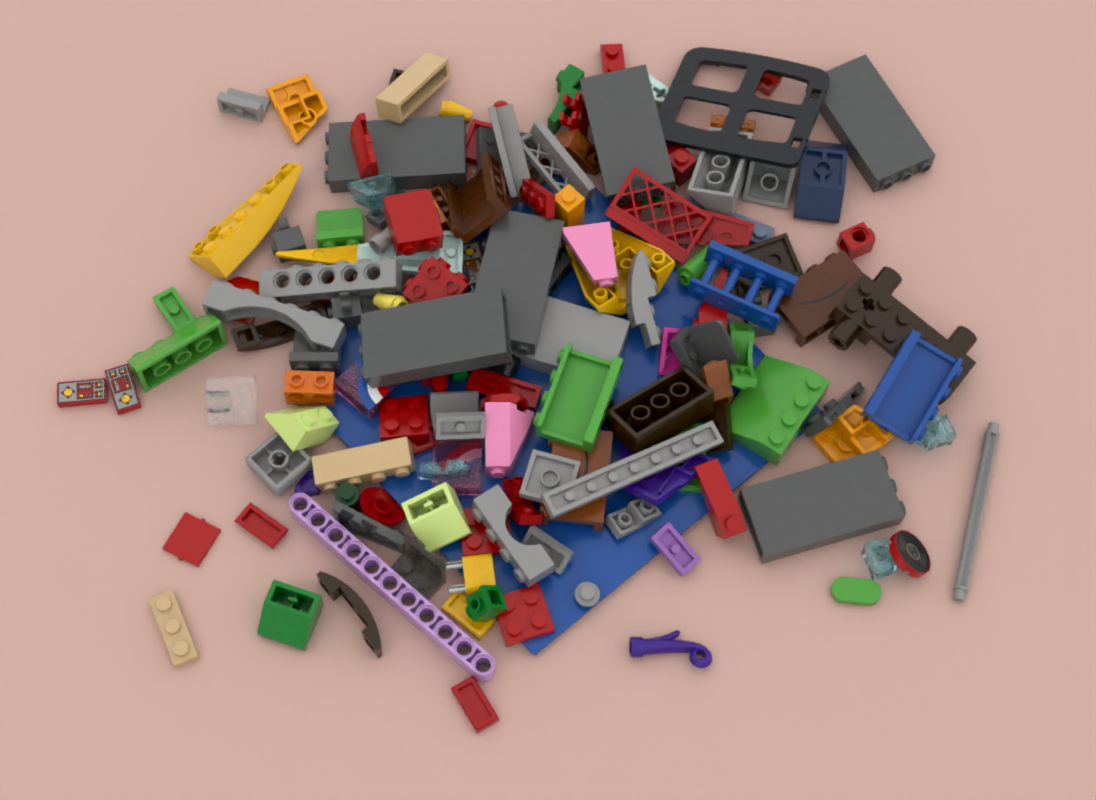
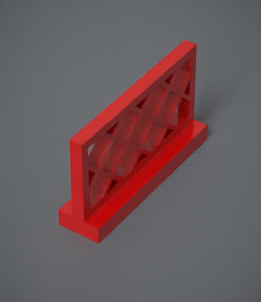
M633 167L604 212L606 216L653 246L662 249L666 254L682 264L688 258V254L713 217L636 167ZM635 173L644 178L646 188L632 191L630 181ZM647 181L651 182L655 186L648 187ZM627 186H629L630 192L623 193ZM655 188L662 189L665 200L652 203L649 190ZM647 191L649 204L636 207L633 194ZM667 193L673 196L674 198L668 199ZM630 194L633 208L623 210L616 205L621 196ZM677 200L682 202L685 213L671 215L669 202ZM666 203L669 216L655 219L653 206ZM687 206L693 209L694 211L688 212ZM650 207L653 220L646 222L639 220L637 210ZM634 210L635 217L628 212ZM699 213L706 217L700 226L691 228L690 214ZM686 216L688 229L675 232L672 218ZM669 219L672 232L667 234L658 232L656 222ZM654 223V228H655V229H653L652 227L648 226L647 224ZM697 230V232L693 236L692 231ZM689 232L691 241L686 249L678 245L676 234ZM673 235L674 241L667 238V236Z

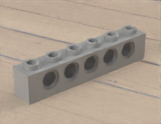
M382 257L376 261L359 259L354 263L336 261L333 265L314 263L311 267L292 265L289 269L270 267L267 271H259V295L263 297L271 296L281 303L327 300L340 297L339 293L349 292V295L359 294V297L373 296L379 292L385 294L402 293V265L393 257ZM376 272H380L379 277L372 280V276ZM353 274H357V278L349 282L350 277ZM334 276V280L327 284L329 277ZM312 278L311 283L305 286V281ZM289 280V284L282 288L283 283Z

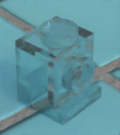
M947 414L935 417L933 421L928 420L924 427L927 429L926 434L920 442L917 440L916 442L919 446H924L926 451L943 445L948 446L952 444L957 434Z
M878 538L868 541L861 552L871 573L872 580L893 574L898 569L889 551L890 543L887 538L880 541ZM875 557H879L881 561L877 562Z

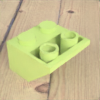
M446 482L401 503L408 523L426 554H430L472 534L456 491Z

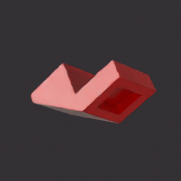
M514 476L512 479H503V491L512 503L509 516L519 525L542 524L543 514L535 509L533 501L519 497L524 477Z

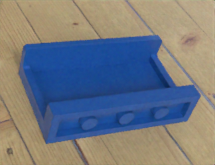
M914 329L906 336L860 414L910 445L916 442V440L919 442L922 440L927 432V429L924 428L928 420L933 421L939 411V408L936 407L940 399L943 401L946 399L951 391V388L948 387L952 379L957 380L963 370V367L960 366L963 362L962 358L955 359L921 339V333Z

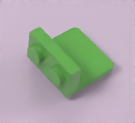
M360 208L325 210L316 213L318 248L365 243L363 217Z

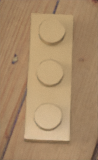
M171 589L149 598L148 600L175 669L200 659L173 590Z

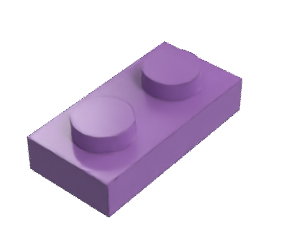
M669 521L664 523L648 538L680 576H684L701 560Z

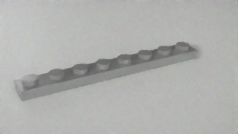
M712 420L543 493L540 498L551 519H554L720 446L724 440Z

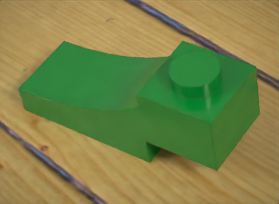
M571 64L565 70H561L556 78L557 92L560 95L554 110L548 117V129L554 135L562 126L559 121L560 113L564 112L568 117L572 114V108L566 107L562 102L563 94H568L569 97L575 98L576 93H580V79L584 78V71Z

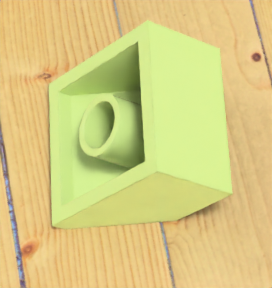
M299 405L266 413L264 416L293 452L327 443L339 425L338 420L326 406Z

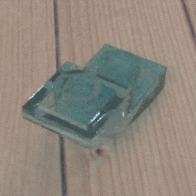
M457 458L453 460L447 459L445 468H442L440 464L435 462H427V464L420 462L418 469V479L427 481H457L469 478L471 475V465L465 460Z

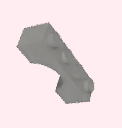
M497 484L473 499L471 512L478 523L482 522L486 527L485 532L492 543L496 541L500 547L499 552L506 563L510 562L512 564L517 580L520 583L524 582L529 588L553 573L555 564L541 544L525 545L517 542L510 536L505 521L511 513L512 503Z

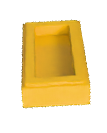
M464 593L452 594L442 605L441 610L480 641L496 623V619L492 618L488 622H473L466 613V606H468L467 596Z

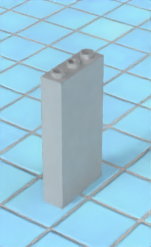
M549 297L535 355H520L515 351H512V354L520 358V366L551 375L553 369H558L560 363H557V358L560 350H565L567 342L572 343L573 350L612 361L614 356L621 357L630 331L631 321Z

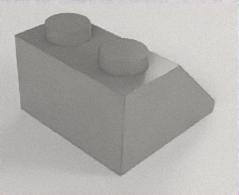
M751 161L742 200L787 209L796 167L784 168Z

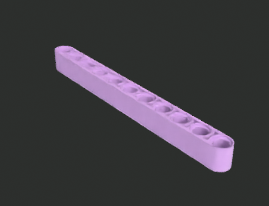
M295 493L291 496L289 508L294 520L466 672L474 676L477 681L484 683L494 677L495 662L490 654L307 494ZM298 505H307L304 510L299 511L295 509ZM316 520L325 521L321 526L313 525ZM335 535L343 537L338 542L331 541V538ZM352 551L360 552L358 557L351 558L348 556ZM370 567L379 568L374 574L366 572ZM390 582L397 584L396 588L392 590L384 588ZM408 598L415 600V603L411 606L402 604ZM427 614L434 617L430 622L421 621V618ZM443 631H450L452 633V636L448 639H443L439 635ZM462 647H468L471 652L464 656L460 655L458 650ZM484 663L489 665L490 669L487 672H480L477 670V666Z

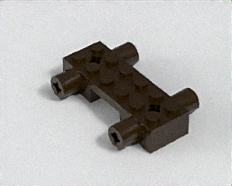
M883 267L873 280L863 273L828 315L837 323L828 334L830 343L837 349L846 351L856 338L864 345L872 340L894 358L908 333L913 329L921 333V339L955 359L959 357L963 359L960 365L963 367V370L957 380L952 379L948 387L951 388V391L944 401L940 399L938 404L941 405L952 395L976 364L966 354L976 343L977 337L968 328L958 326L951 336L946 339L893 297L892 293L902 282L901 276L894 269Z

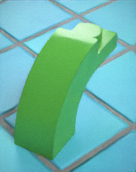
M728 322L727 332L740 357L737 363L728 365L731 385L740 389L756 388L758 378L753 368L752 354L755 332L752 324Z

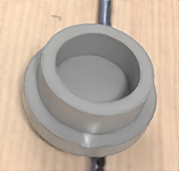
M583 582L577 586L575 599L578 604L584 607H591L599 601L600 591L594 583Z

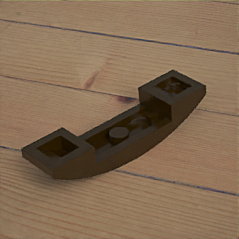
M322 301L300 307V309L305 311H316L321 316L328 318ZM278 320L258 326L250 323L231 329L238 352L261 350L294 341L296 331L291 326Z
M321 571L317 573L319 584L330 598L335 601L342 595L367 628L361 631L363 639L375 655L380 658L382 656V646L379 631L367 605L343 581Z

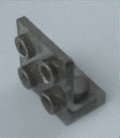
M406 534L403 538L405 552L390 568L429 601L446 583L444 560L434 552L431 554L424 549V543L417 537L412 539Z

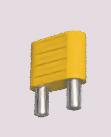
M492 553L462 556V560L445 562L446 570L463 568L465 583L448 585L449 594L466 592V595H472L482 585H496Z

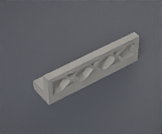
M509 104L498 108L495 106L489 107L488 110L510 198L516 199L520 197L519 189L522 186V179H529L531 176L513 105Z
M540 119L535 122L531 131L521 136L526 158L555 193L567 186V184H570L585 198V202L588 201L596 186ZM532 139L537 149L528 148L525 142ZM539 157L548 159L550 167L542 165L538 161ZM552 175H561L564 179V184L556 182Z

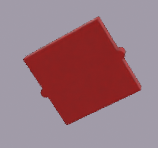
M185 512L163 546V550L177 556L179 561L185 560L199 567L221 530L207 523L204 518L199 519Z

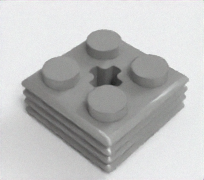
M277 432L245 458L247 466L276 496L283 494L313 468L311 457L303 449L293 452ZM278 460H279L280 462H283V461H284V464H282V465H276L275 462L278 461Z

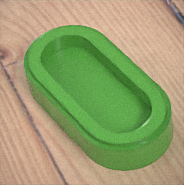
M839 577L834 580L830 593L832 598L839 603L872 606L879 601L882 590L880 585L874 580Z

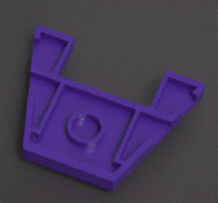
M623 444L618 461L633 455ZM701 453L686 460L682 467L674 465L626 486L622 490L654 506H658L697 477L693 466L713 458Z

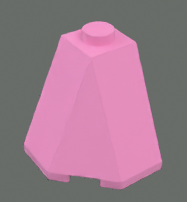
M610 221L564 227L563 238L593 285H599V287L613 286V283L618 280Z
M485 402L486 476L497 479L511 475L533 430L534 412L528 409L524 410V412L517 410V405L511 402Z

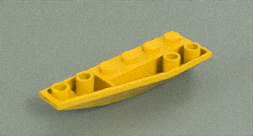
M285 163L272 178L224 220L211 227L207 232L208 235L192 247L193 251L188 257L213 276L227 278L255 249L276 221L295 186L302 165L300 163Z

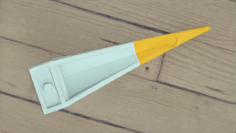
M443 231L444 240L442 248L432 252H417L410 256H397L393 242L381 255L376 254L369 246V243L318 249L279 251L275 253V256L331 265L335 264L336 261L354 263L359 259L376 261L382 257H393L402 265V274L414 276L418 274L420 264L425 259L429 260L432 256L436 260L440 257L451 265L449 270L456 275L458 271L462 273L463 240L455 238L451 231Z

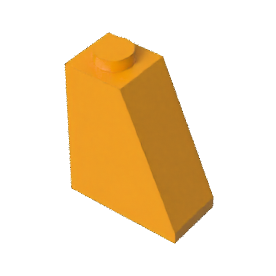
M568 184L555 193V218L552 219L565 221V227L584 225L585 198Z

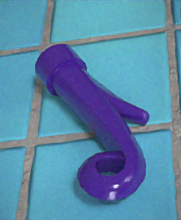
M678 630L664 636L645 639L643 637H630L629 640L630 657L666 653H690V662L698 668H705L712 662L711 652L702 644L685 640H673L679 636L680 631ZM699 654V655H701L704 659H698V658L696 657V655Z

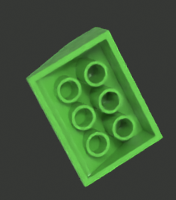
M765 355L754 370L758 378L756 388L741 389L729 406L732 437L736 442L777 466L806 424L807 419L825 396L830 380L809 368Z

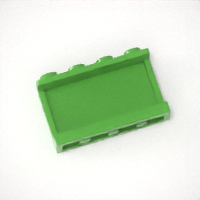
M567 342L565 350L561 349L559 352L557 363L560 364L558 369H553L549 383L552 385L550 390H545L541 404L544 406L541 412L537 411L533 425L536 426L537 436L592 453L606 415V410L609 407L622 371L623 358L614 356L612 361H608L573 350L572 343Z

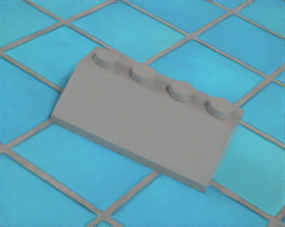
M709 127L708 131L720 132L722 128ZM743 131L738 133V136L741 138L753 139V133ZM701 151L687 193L706 210L733 216L750 161Z

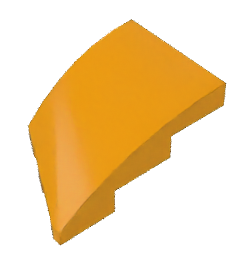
M308 73L266 89L280 121L295 144L300 142L328 110L320 89H314Z
M854 404L834 419L831 426L814 436L812 442L828 461L832 463L880 450L895 435L861 416L863 408Z

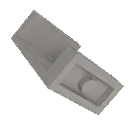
M478 391L430 392V418L436 440L485 438L486 415L485 411H478Z

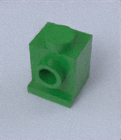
M482 585L478 591L466 598L468 604L466 606V613L473 622H488L507 609L501 587L497 585Z

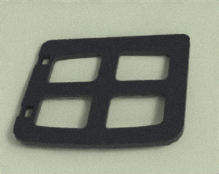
M698 47L691 49L683 57L658 112L665 142L669 145L784 168H795L800 163L804 148L822 107L824 97L829 89L830 78L822 69L783 59L716 48ZM704 64L747 70L736 92L692 85L699 67ZM768 73L809 84L810 86L803 103L795 105L757 97L755 93L763 74ZM819 93L820 95L818 99L811 98L812 94ZM691 99L729 107L730 111L721 131L712 132L676 122L675 120L684 100ZM749 112H759L795 120L788 140L783 143L741 138L738 136V133ZM793 141L801 142L799 148L791 147Z

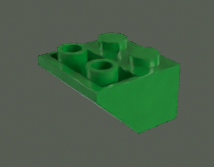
M273 580L263 603L257 635L305 651L324 606L321 595Z

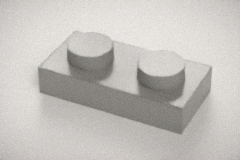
M535 525L529 528L522 541V544L525 545L541 544L555 564L553 571L559 575L565 571L574 554L572 550Z

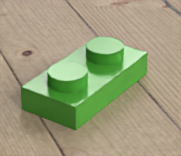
M173 286L152 297L174 332L194 322V316Z

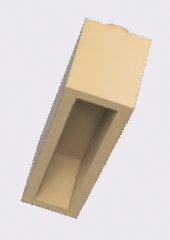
M428 52L423 54L375 98L378 117L399 124L402 123L450 78L448 58Z
M407 436L311 457L315 485L324 492H334L343 483H352L358 487L362 485V482H381L386 480V477L394 475L396 477H405L410 475V472L416 471L412 443Z

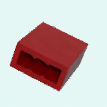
M430 189L384 197L383 212L397 256H410L417 252H432L442 248L444 233Z

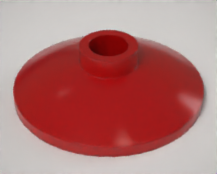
M369 487L362 491L359 504L366 516L385 526H396L403 521L405 517L404 510L385 489Z

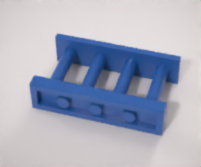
M711 240L704 259L709 264L701 280L692 277L687 294L696 300L704 301L752 322L763 329L774 332L781 316L775 313L783 295L791 297L799 277ZM718 266L731 272L722 290L709 284ZM739 276L753 281L744 299L731 294ZM761 285L774 290L766 309L753 304Z

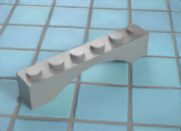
M214 280L202 302L206 315L211 313L218 319L226 322L249 317L269 318L283 322L301 333L315 352L339 353L347 337L345 324L337 318L329 319L321 316L316 311H305L292 303L284 304L271 296L263 297L250 289L242 290L236 288L233 284L226 281L221 283Z

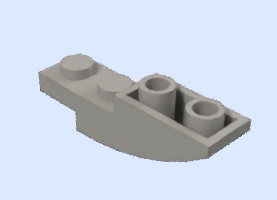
M640 250L633 256L629 266L626 283V307L628 320L631 321L630 329L640 327L645 348L649 349L659 345L662 336L660 328L654 322V307L648 301L656 296L657 284L650 275V260L648 256H645L644 250Z

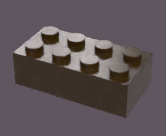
M682 365L606 410L608 431H613V435L632 454H636L670 439L713 413L714 391L686 366Z

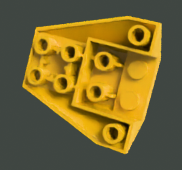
M611 227L618 280L613 283V286L599 287V285H593L570 247L566 245L567 254L572 258V266L585 299L595 309L603 313L620 316L627 313V276L632 258L638 251L644 250L645 256H648L651 268L649 271L651 278H654L657 284L656 294L661 291L676 265L675 261L662 249Z

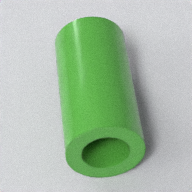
M709 244L678 269L677 276L682 285L689 287L692 277L701 280L709 262L704 260Z

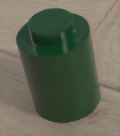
M352 483L339 485L335 490V500L359 512L361 507L359 504L360 493L358 488Z

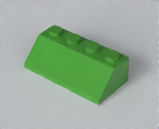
M209 313L196 318L190 325L177 329L164 340L156 341L147 350L134 354L127 363L146 393L228 345L221 321Z

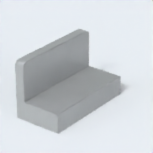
M229 88L227 93L219 92L217 103L220 112L262 123L269 107L270 99Z

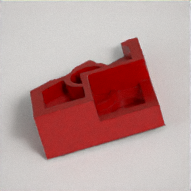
M359 113L353 121L349 138L360 178L378 175V166L371 136L366 125L365 113Z

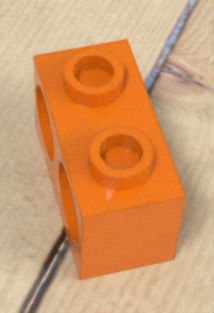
M286 370L284 395L287 404L335 406L337 390L335 372Z

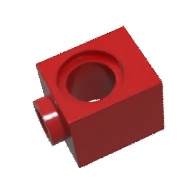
M861 222L840 232L836 244L841 251L844 250L853 260L872 251L876 239L872 229L868 228L864 222Z

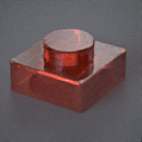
M764 73L757 90L770 97L781 83L782 77Z

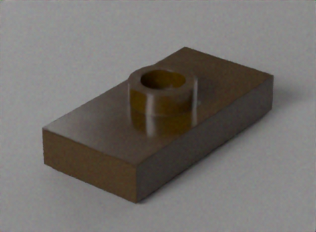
M724 402L714 405V412L705 417V423L713 420L724 442L720 446L708 450L710 455L734 450L729 404Z

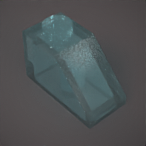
M391 173L347 182L354 201L375 213L383 211L385 196L398 194V188Z

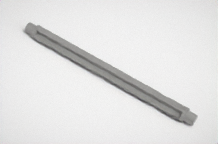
M989 422L984 434L981 459L979 461L962 545L959 568L953 591H955L953 600L956 602H964L965 595L968 593L972 564L999 438V424L996 422Z

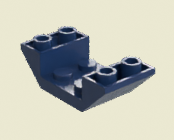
M808 140L800 160L793 218L839 224L845 190L848 154L845 144Z

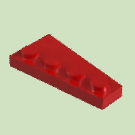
M669 202L671 215L685 213L682 203ZM664 203L660 218L669 216L666 203ZM687 206L688 212L694 211L693 209ZM702 209L713 217L695 245L707 246L711 240H714L725 246H749L755 223ZM699 213L690 214L691 228L700 226L706 217ZM686 216L672 218L675 232L688 229ZM669 219L659 221L658 232L661 234L672 232ZM697 230L692 231L693 236L695 235ZM689 232L676 234L678 245H688L690 243ZM673 235L667 236V238L674 241Z

